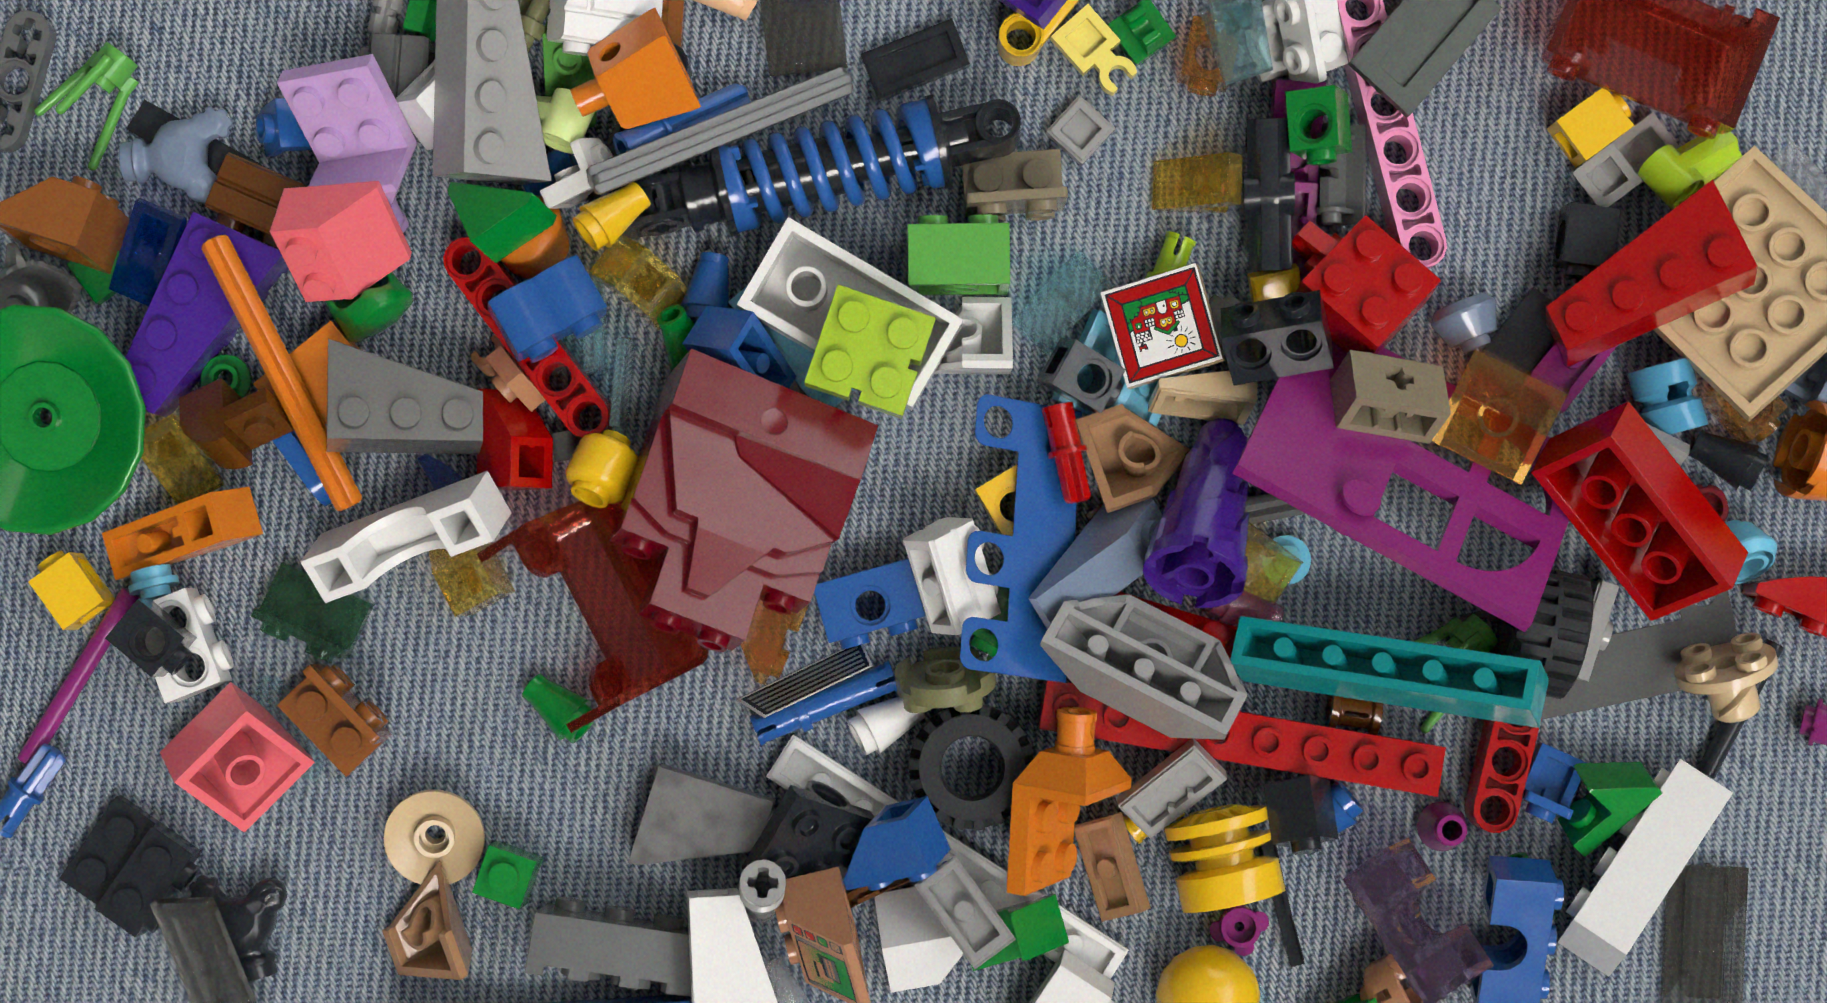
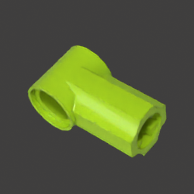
M1712 128L1677 149L1672 144H1667L1655 151L1639 169L1638 176L1673 210L1712 179L1715 180L1742 157L1738 147V139L1727 128L1724 130Z

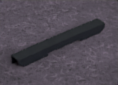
M1272 840L1260 846L1262 856H1276L1279 859L1277 845H1272ZM1287 891L1273 896L1272 900L1289 967L1292 969V967L1304 965L1305 963Z

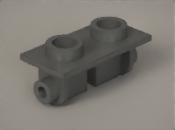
M1329 123L1322 124V132L1317 133V138L1322 137L1326 133ZM1364 124L1350 126L1352 153L1337 154V162L1320 165V207L1316 208V214L1320 215V227L1356 225L1366 215V125Z

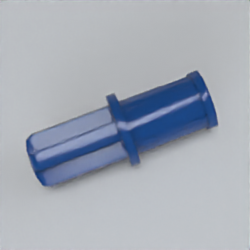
M46 743L40 745L18 777H11L8 780L10 788L0 800V822L6 815H9V818L2 826L1 836L12 838L16 829L35 804L40 805L44 801L43 792L66 762V756L58 748Z

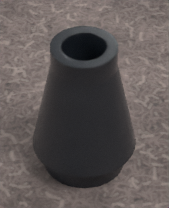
M1701 430L1688 456L1698 460L1737 490L1740 486L1751 491L1769 455L1758 451L1759 445Z

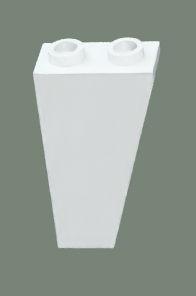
M738 889L687 891L691 1002L778 1003Z

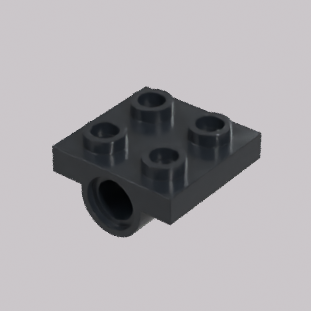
M808 781L804 789L790 785L743 863L742 869L744 870L747 865L754 861L768 860L780 866L785 874V878L788 879L839 867L843 879L864 828L875 816L870 810L851 805L840 792L822 782Z

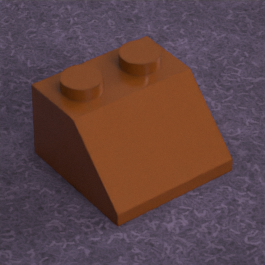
M52 176L0 202V230L20 246L68 262L72 261L107 274L111 273L117 252H120L132 220L118 209L119 201L101 193L102 186L79 176H73L71 182Z

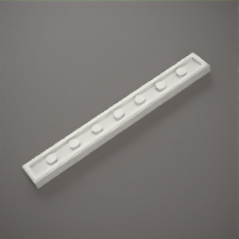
M795 734L792 735L766 776L786 790H788L790 785L804 789L807 782L811 780L822 782L840 792L851 805L870 810L874 816L886 805L899 803V801ZM943 830L951 850L937 865H942L944 861H948L953 856H956L995 910L1045 896L1039 891L1026 896L1006 893L1008 871ZM1059 905L1069 943L1043 955L1057 962L1063 951L1066 950L1111 979L1129 949Z

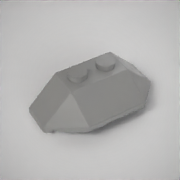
M1130 594L1100 597L1078 602V600L1064 601L1040 643L1044 651L1080 692L1170 738L1224 740L1248 696L1243 684H1240L1234 666L1219 639Z

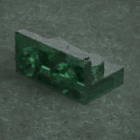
M281 562L261 606L254 607L250 616L262 622L260 631L287 642L291 635L307 643L305 652L323 661L332 663L335 656L338 658H350L375 604L354 594L325 603L307 572L286 562Z

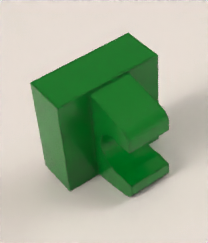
M1151 0L1140 1L1108 24L1109 28L1121 40L1119 47L1126 57L1133 62L1135 67L1169 45L1176 38V35Z

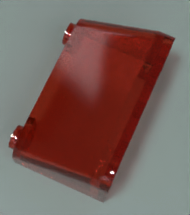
M1560 0L1541 59L1548 64L1546 70L1558 78L1574 81L1577 77L1687 123L1686 129L1697 136L1715 139L1717 134H1726L1735 129L1780 17L1756 8L1751 18H1747L1738 14L1733 15L1736 7L1725 4L1718 9L1698 0Z

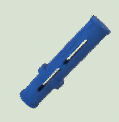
M889 661L842 680L765 718L759 714L751 715L750 719L761 746L768 741L803 728L804 732L814 729L812 724L890 692H896L895 675Z

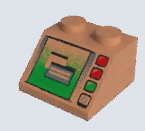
M839 867L786 879L784 898L779 907L775 909L780 932L790 931L791 933L784 935L790 964L800 963L805 982L847 1003H871L858 933Z

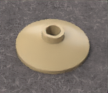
M424 790L409 795L392 810L384 830V847L390 863L403 877L420 885L440 860L449 884L461 880L478 864L485 844L484 826L475 808L462 797L444 790ZM437 825L444 829L445 835L442 838L435 839L429 836L427 829L430 826Z

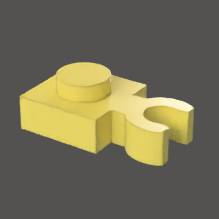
M1089 4L1084 6L1050 38L1051 42L1082 76L1094 67L1099 73L1098 81L1100 87L1110 96H1113L1118 90L1109 78V73L1112 70L1121 69L1130 79L1134 78L1137 74V69L1130 59L1113 54L1112 50L1120 44L1121 40Z

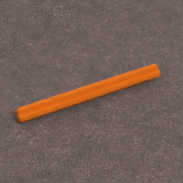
M218 235L207 240L201 245V250L334 508L337 511H343L356 505L362 500V495L340 452H326L327 427L230 238L227 235Z

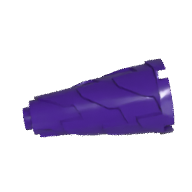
M1218 418L1201 427L1193 448L1184 459L1176 489L1170 491L1163 516L1153 531L1145 555L1142 571L1147 583L1164 598L1181 605L1184 594L1197 597L1195 608H1212L1235 601L1244 591L1248 572V557L1245 556L1250 512H1245L1248 482L1232 474L1247 443V437L1244 435L1242 428L1230 419Z

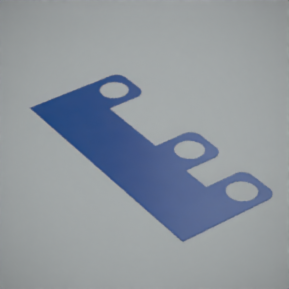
M986 394L977 401L976 439L984 446L1018 452L1013 536L984 531L972 532L967 543L966 574L975 583L1010 588L1008 620L1005 622L979 617L967 618L962 624L960 660L963 666L970 670L1066 683V675L1040 646L1047 628L1028 598L1074 542L1077 503L1067 504L1065 502L1055 458L1048 459L1047 454L1051 452L1041 411L1042 408L1048 406ZM993 406L1003 407L1012 418V429L1004 438L991 436L985 428V413ZM1074 411L1076 419L1082 418V412ZM986 542L996 544L1003 554V566L994 575H987L981 572L975 562L977 548ZM980 628L990 630L997 638V653L989 661L976 659L969 648V640L972 633Z

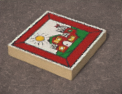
M1194 263L1101 292L1120 365L1126 369L1123 376L1128 389L1157 382L1160 378L1173 377L1225 361L1198 264Z

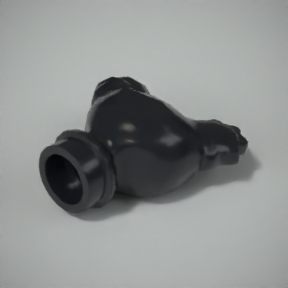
M200 875L197 881L192 882L189 885L191 896L188 901L195 904L197 913L203 916L205 929L212 943L222 949L234 952L237 956L232 962L231 970L236 972L238 983L258 980L277 973L278 970L275 962L277 954L266 948V941L276 928L278 910L286 902L287 889L285 884L275 877L266 878L256 883L247 895L228 897L218 887V879L216 877L208 878L205 875Z

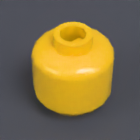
M604 430L603 434L591 433L585 435L579 441L565 471L567 481L572 486L570 489L571 493L585 504L597 508H605L608 504L621 502L625 497L638 461V455L630 448L631 441L623 434L614 430Z

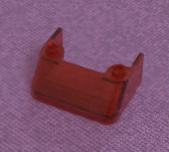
M579 500L522 524L477 553L482 563L516 549L524 566L535 576L548 578L561 573L606 660L598 663L591 669L588 678L590 691L598 707L567 723L566 725L571 733L697 668L707 660L709 649L697 643V637L681 631L678 634L662 632L650 625V619L638 615L656 559L651 557L648 560L632 557L621 550L622 545L609 541L623 500L619 503L608 504L605 508L593 507Z

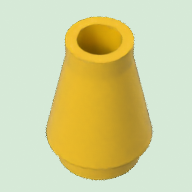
M632 182L619 190L580 206V213L573 217V223L581 237L593 250L598 251L603 246L611 248L634 220L651 204L643 189L636 182Z

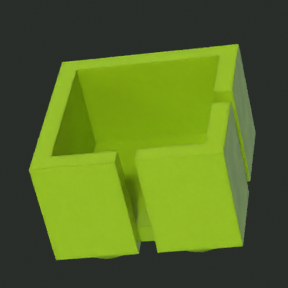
M838 284L804 381L805 386L847 401L850 400L852 388L861 391L858 400L859 405L902 419L917 377V371L908 369L910 361L911 364L921 365L936 318Z

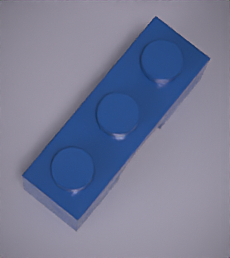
M1489 855L1482 899L1489 923L1491 925L1511 926L1518 929V931L1510 941L1502 945H1476L1469 987L1473 1003H1540V999L1548 998L1550 976L1548 969H1545L1547 955H1554L1557 943L1556 926L1552 924L1554 910H1561L1564 900L1563 881L1556 878L1550 860Z

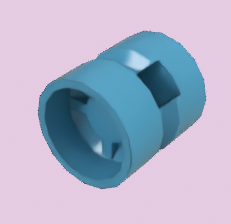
M1687 358L1627 374L1633 400L1643 404V409L1639 412V415L1645 423L1669 435L1709 425L1702 398L1692 393V389L1698 382L1695 370Z

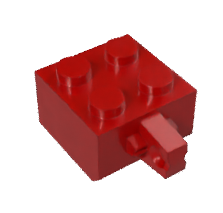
M1367 215L1344 238L1336 233L1330 236L1309 221L1292 240V247L1307 261L1304 267L1310 272L1301 281L1296 292L1321 291L1332 341L1346 353L1349 350L1378 354L1427 303L1441 282L1440 278Z

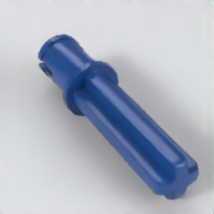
M733 83L699 98L701 107L698 109L617 132L613 138L616 153L619 155L751 102L748 90L744 85Z

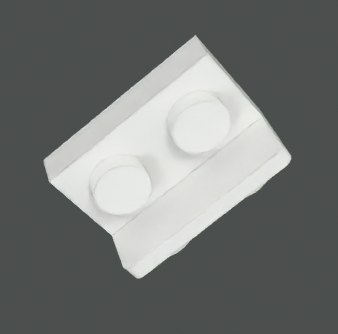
M1275 0L1274 13L1280 26L1284 47L1283 61L1288 70L1290 80L1320 83L1327 80V71L1348 64L1337 0Z

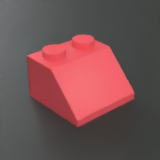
M379 181L284 188L270 229V233L305 302L353 299L410 260L412 254Z
M232 682L160 751L174 783L244 833L315 763L307 751L265 707Z

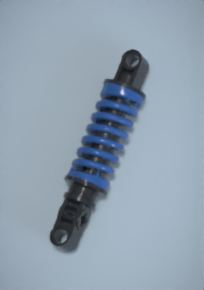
M927 95L925 99L903 103L899 106L897 110V128L894 127L887 111L876 109L871 116V134L868 133L862 118L854 114L846 119L845 137L844 133L839 132L833 121L827 120L823 121L820 125L819 138L816 139L813 138L807 127L800 126L794 131V144L787 145L784 136L779 132H774L768 137L767 150L761 151L758 142L753 138H747L743 141L742 155H740L738 145L716 147L711 149L709 161L704 162V164L700 163L696 164V166H690V163L686 162L679 164V171L649 175L634 181L643 189L651 205L634 220L614 244L645 236L669 234L689 226L692 227L694 232H700L705 230L704 226L707 224L713 225L716 222H723L731 237L738 236V233L757 229L762 222V212L767 211L773 222L781 224L787 220L788 206L794 205L797 214L807 218L813 214L814 201L819 199L826 211L834 212L839 208L841 194H846L852 205L861 206L866 198L865 181H870L873 192L879 200H888L892 192L890 178L892 175H896L901 190L905 194L910 195L914 194L917 190L916 171L919 170L924 171L921 172L924 186L930 185L934 189L941 187L945 189L953 188V167L996 157H1004L1011 154L1018 147L1021 137L1020 114L1012 103L1001 99L940 112L933 95ZM994 120H1002L1007 122L1012 129L1005 136L994 137L986 132L985 127ZM626 185L609 191L607 193H604L602 195L596 194L593 191L588 195L584 204L596 200L600 197H603L616 190H619L625 187ZM656 198H658V201H659V206H660V211H659V212L657 211V207H656V202H655V199H656Z

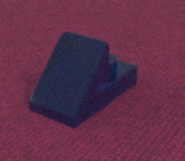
M142 198L136 199L109 290L149 306L187 226L186 217Z

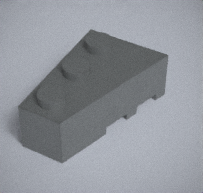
M328 339L326 452L480 453L483 443V391Z

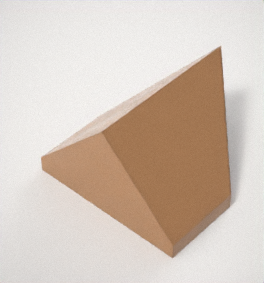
M1123 404L1105 409L1102 413L1097 412L1076 419L1083 444L1087 445L1086 452L1107 513L1155 497L1185 458V453L1190 451L1189 448L1125 408Z
M440 860L393 922L382 930L398 975L462 980L468 976L473 948Z

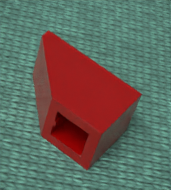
M478 389L483 391V443L480 453L477 454V474L488 471L498 490L552 489L553 438L536 409L531 412L518 397L510 403L497 389Z

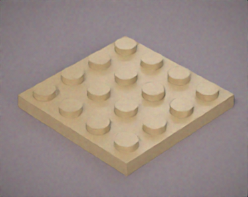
M1755 145L1714 181L1758 265L1755 284L1653 329L1682 358H1687L1692 368L1748 422L1827 352V212Z

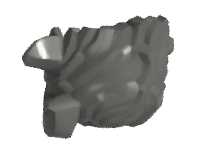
M8 243L6 245L5 267L0 271V309L13 304L56 307L71 313L76 307V302L82 298L80 293L82 286L76 282V278L74 276H67L66 272L57 270L55 266L47 264L44 260H26L17 243Z

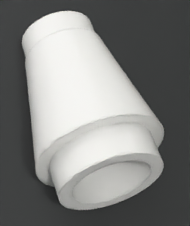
M896 697L856 710V716L847 720V723L864 755L874 751L880 754L915 726L917 722L924 719L925 715L924 712H907L904 709L903 699Z

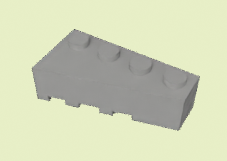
M437 0L433 136L434 177L514 185L551 181L518 0Z

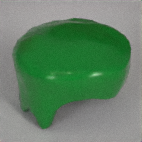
M391 272L353 299H343L336 302L328 300L326 304L347 340L358 343L363 339L383 332L396 323L413 303V293Z

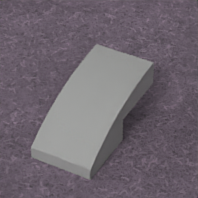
M1652 112L1574 170L1572 174L1597 206L1609 207L1643 182L1638 176L1639 169L1655 151L1667 144H1672L1676 149L1680 146L1654 112Z

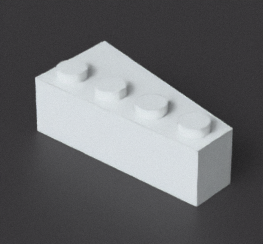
M1682 759L1679 760L1671 773L1661 768L1654 780L1663 794L1649 804L1645 812L1641 811L1621 828L1619 832L1625 835L1627 839L1618 852L1611 847L1607 849L1593 870L1601 878L1591 892L1582 887L1566 913L1574 918L1558 943L1608 977L1628 954L1733 794V792Z

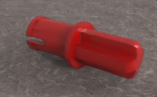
M1073 402L1060 403L1041 409L1051 452L1047 454L1048 459L1055 458L1063 498L1067 504L1083 502L1090 499L1091 496L1082 452L1087 450V445H1082Z

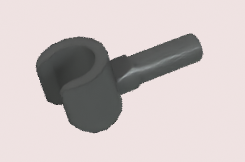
M569 430L551 434L553 438V463L570 460L580 441V437L575 436Z

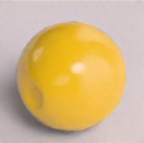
M1206 945L1189 948L1170 960L1160 974L1155 997L1156 1003H1260V990L1253 970L1236 953L1216 945Z

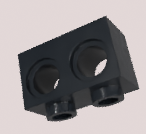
M1320 290L1306 293L1293 292L1284 297L1257 302L1245 301L1234 306L1220 308L1221 341L1234 386L1334 368L1332 336Z

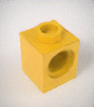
M1604 86L1547 128V131L1573 166L1577 168L1631 129L1634 124L1629 119L1631 111L1624 99L1616 92L1610 93Z
M1017 464L974 491L998 532L1013 536L1014 522L1003 517L1000 512V502L1004 496L1012 493L1016 494Z
M61 550L52 554L37 566L40 573L28 581L62 630H78L110 607L115 600L113 594L83 553L68 552L64 554Z

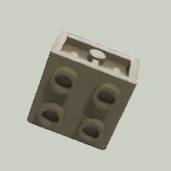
M1060 149L1012 152L1004 157L962 165L965 217L980 214L997 215L999 223L1006 221L1007 214L1025 213L1026 220L1039 221L1055 218L1056 211L1064 210L1068 198V190L1062 183Z

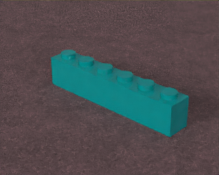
M1240 616L1230 658L1236 673L1244 682L1535 728L1540 727L1549 678L1540 660Z

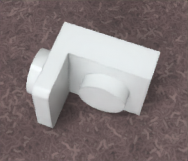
M579 138L570 143L578 165L558 172L554 175L556 183L540 190L543 200L549 209L571 208L585 201L588 195L593 192L587 181V168L613 157L609 148L602 143L600 138Z

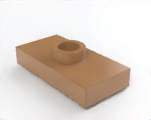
M1122 812L1074 825L1075 836L1101 921H1108L1151 909Z

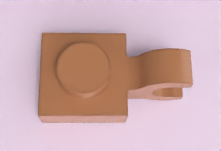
M494 334L491 340L495 344V350L486 358H482L474 351L471 354V360L483 374L495 376L491 379L492 383L510 403L518 397L532 412L545 399Z

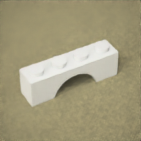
M485 471L321 533L300 562L322 599L327 603L367 588L391 568L421 553L435 549H446L452 557L495 540L512 512L489 472Z

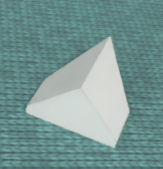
M962 297V305L955 313V315L963 319L962 326L934 374H1011L1013 369L1011 297Z
M912 886L895 889L875 896L881 947L891 993L940 984L962 957L963 952L917 888Z

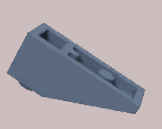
M1147 499L1107 513L1104 504L1101 506L1028 598L1047 630L1064 601L1078 600V602L1094 598L1114 596L1143 575L1145 555L1153 531L1162 518V514L1153 499Z

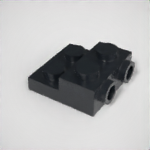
M119 795L112 801L59 879L96 904L94 908L96 911L132 936L138 937L145 934L147 930L154 933L165 921L171 911V908L166 906V903L176 889L183 892L192 882L200 868L194 863L202 851L124 796Z

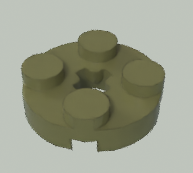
M961 646L932 648L923 651V661L911 665L910 657H908L896 666L897 695L903 699L904 709L910 713H923L932 708L953 707L959 712H972L982 708L983 697L995 688L996 673L970 670L964 667L960 660ZM970 648L972 655L976 659L985 661L979 659V650ZM988 655L986 661L991 660L992 657Z

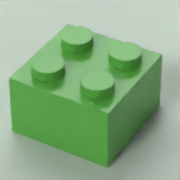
M990 214L968 216V223L948 224V216L944 215L919 216L918 224H908L909 288L923 296L1007 295L1010 286L1009 223H999L998 216Z

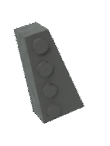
M556 897L555 904L547 903L535 912L524 973L543 976L544 966L561 968V974L567 976L568 980L582 982L600 980L601 974L611 976L610 982L619 987L650 989L651 983L661 985V992L691 997L688 927H683V918L666 914H655L654 921L634 918L635 910L613 905H606L604 912L585 909L586 901L569 897Z

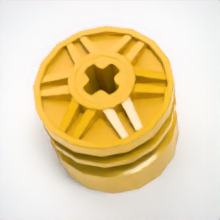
M1228 804L1190 813L1180 821L1169 824L1164 828L1167 841L1186 839L1190 841L1188 845L1169 851L1172 861H1194L1196 868L1175 879L1183 913L1208 912L1264 900L1286 891L1279 859L1276 856H1254L1253 848L1271 840L1270 829L1249 831L1248 826L1268 820L1266 805L1246 806Z

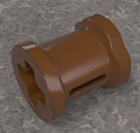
M1328 695L1326 707L1327 727L1336 728L1337 725L1367 729L1369 734H1378L1383 715V703Z

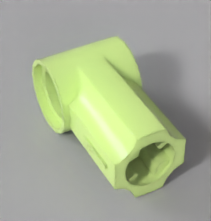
M556 88L552 97L536 96L545 145L564 153L574 154L570 143L579 138H584L595 112L583 117L569 89Z

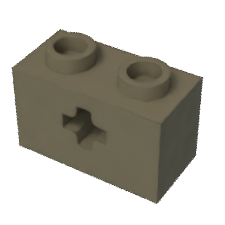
M1349 350L1330 379L1336 428L1430 444L1451 414L1443 366L1370 352Z

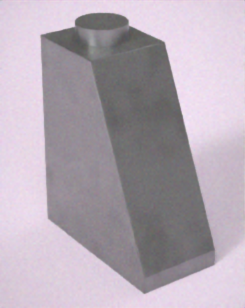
M661 764L658 766L628 863L645 865L750 852L775 812L773 807L776 799Z

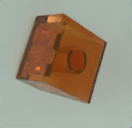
M1479 347L1474 350L1449 400L1451 414L1432 442L1522 485L1571 391Z

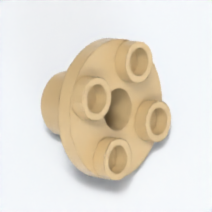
M1744 633L1732 638L1730 643L1711 647L1706 643H1698L1685 647L1680 652L1682 661L1675 667L1674 674L1677 685L1681 690L1693 694L1708 695L1711 711L1715 719L1721 722L1735 723L1753 717L1760 710L1761 706L1756 684L1767 679L1777 670L1778 659L1775 649L1763 643L1760 634Z

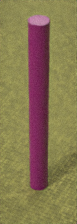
M121 588L18 754L17 758L21 762L27 764L40 745L50 743L111 643L105 637L136 600L140 598L138 595H130L128 589Z

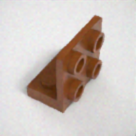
M309 664L302 671L306 678L277 706L348 777L392 735L384 727L389 722V719L372 701L360 702L349 691L355 684L337 665Z

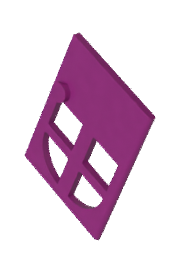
M1333 341L1334 368L1277 378L1232 474L1332 527L1338 533L1358 541L1526 632L1535 617L1569 519L1544 488L1545 514L1487 483L1503 440L1517 449L1534 468L1551 437L1446 381L1450 411L1483 429L1468 469L1465 471L1409 440L1336 428L1330 379L1347 353ZM1385 347L1378 353V355L1405 359ZM1392 472L1453 505L1435 550L1374 517L1375 512L1381 505V498ZM1473 516L1533 548L1531 556L1527 560L1506 570H1479L1456 561Z

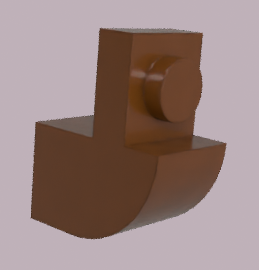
M220 378L179 398L180 425L184 434L214 463L225 469H241L253 465V449L294 431L280 401L266 387L241 398Z

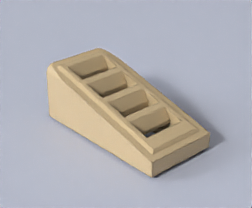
M1230 370L1160 378L1148 402V412L1211 421L1218 418H1226L1243 425L1257 401V382L1234 386Z

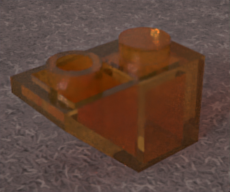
M758 600L746 640L740 644L756 682L766 685L770 676L780 679L791 652L782 647L789 630L799 632L809 605L796 614L792 612L789 615H784L766 609L763 606V601Z

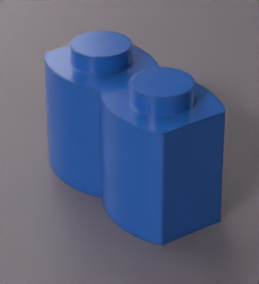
M574 255L488 301V311L517 362L529 357L531 362L534 363L554 353L558 349L556 342L561 338L574 334L576 339H580L600 328L603 324L600 318L606 315L607 305L578 255Z

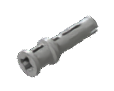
M757 860L747 865L741 873L739 894L748 918L757 923V919H762V923H766L771 920L775 914V909L783 901L786 878L781 867L774 862ZM762 894L763 898H759L758 895Z

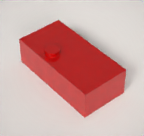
M1629 401L1549 438L1531 473L1650 621L1733 589L1748 551Z

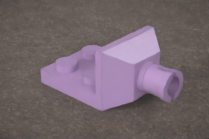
M363 55L282 71L277 84L319 162L309 186L379 181L404 233L408 228L409 221L401 211L396 201V195L404 179L417 141L374 55Z

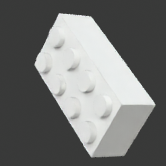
M788 217L738 301L737 306L739 310L753 311L761 323L812 353L815 352L838 284L935 317V324L921 365L911 364L910 361L908 369L917 371V377L906 408L912 411L961 328L963 319Z

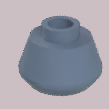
M1485 292L1461 299L1434 312L1431 327L1450 348L1461 346L1463 354L1471 352L1491 343L1488 334L1497 330L1496 301Z

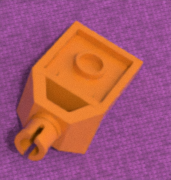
M1062 707L1057 709L1056 718L1058 722L1055 746L1040 751L1013 782L1006 893L1026 896L1071 877L1077 860V848L1073 841L1074 825L1080 812V805L1087 806L1131 789L1132 778L1113 755L1107 750L1095 749L1096 710L1083 707Z

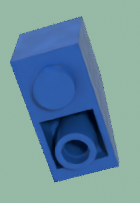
M928 796L886 805L864 828L843 880L846 890L867 886L868 890L874 891L884 888L898 879L909 878L910 882L921 881L937 871L936 865L951 849Z

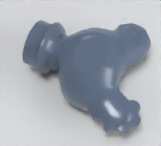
M208 106L204 113H195L191 119L169 121L162 125L150 145H147L141 138H134L131 142H121L119 146V163L123 179L126 182L138 181L139 184H143L149 180L151 174H156L169 186L186 191L191 200L197 203H205L214 182L217 180L215 173L208 167V145L218 137L226 138L229 136V129L233 126L232 119L228 117L226 110H214V108Z

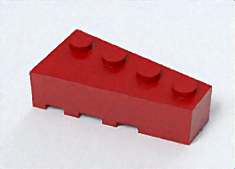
M1713 179L1546 306V325L1567 367L1755 284L1758 265Z

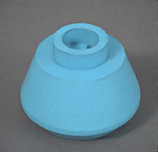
M1740 520L1726 522L1729 529L1748 551L1735 584L1746 583L1756 579L1773 565L1777 553V543L1772 537L1751 522H1741Z

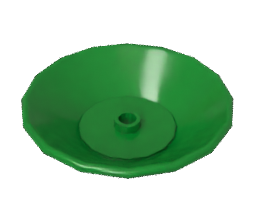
M13 304L0 309V528L5 531L53 535L92 522L126 492L144 453L146 406L130 362L100 328L61 308ZM43 408L48 409L52 414L50 425L44 424L41 420L40 413Z

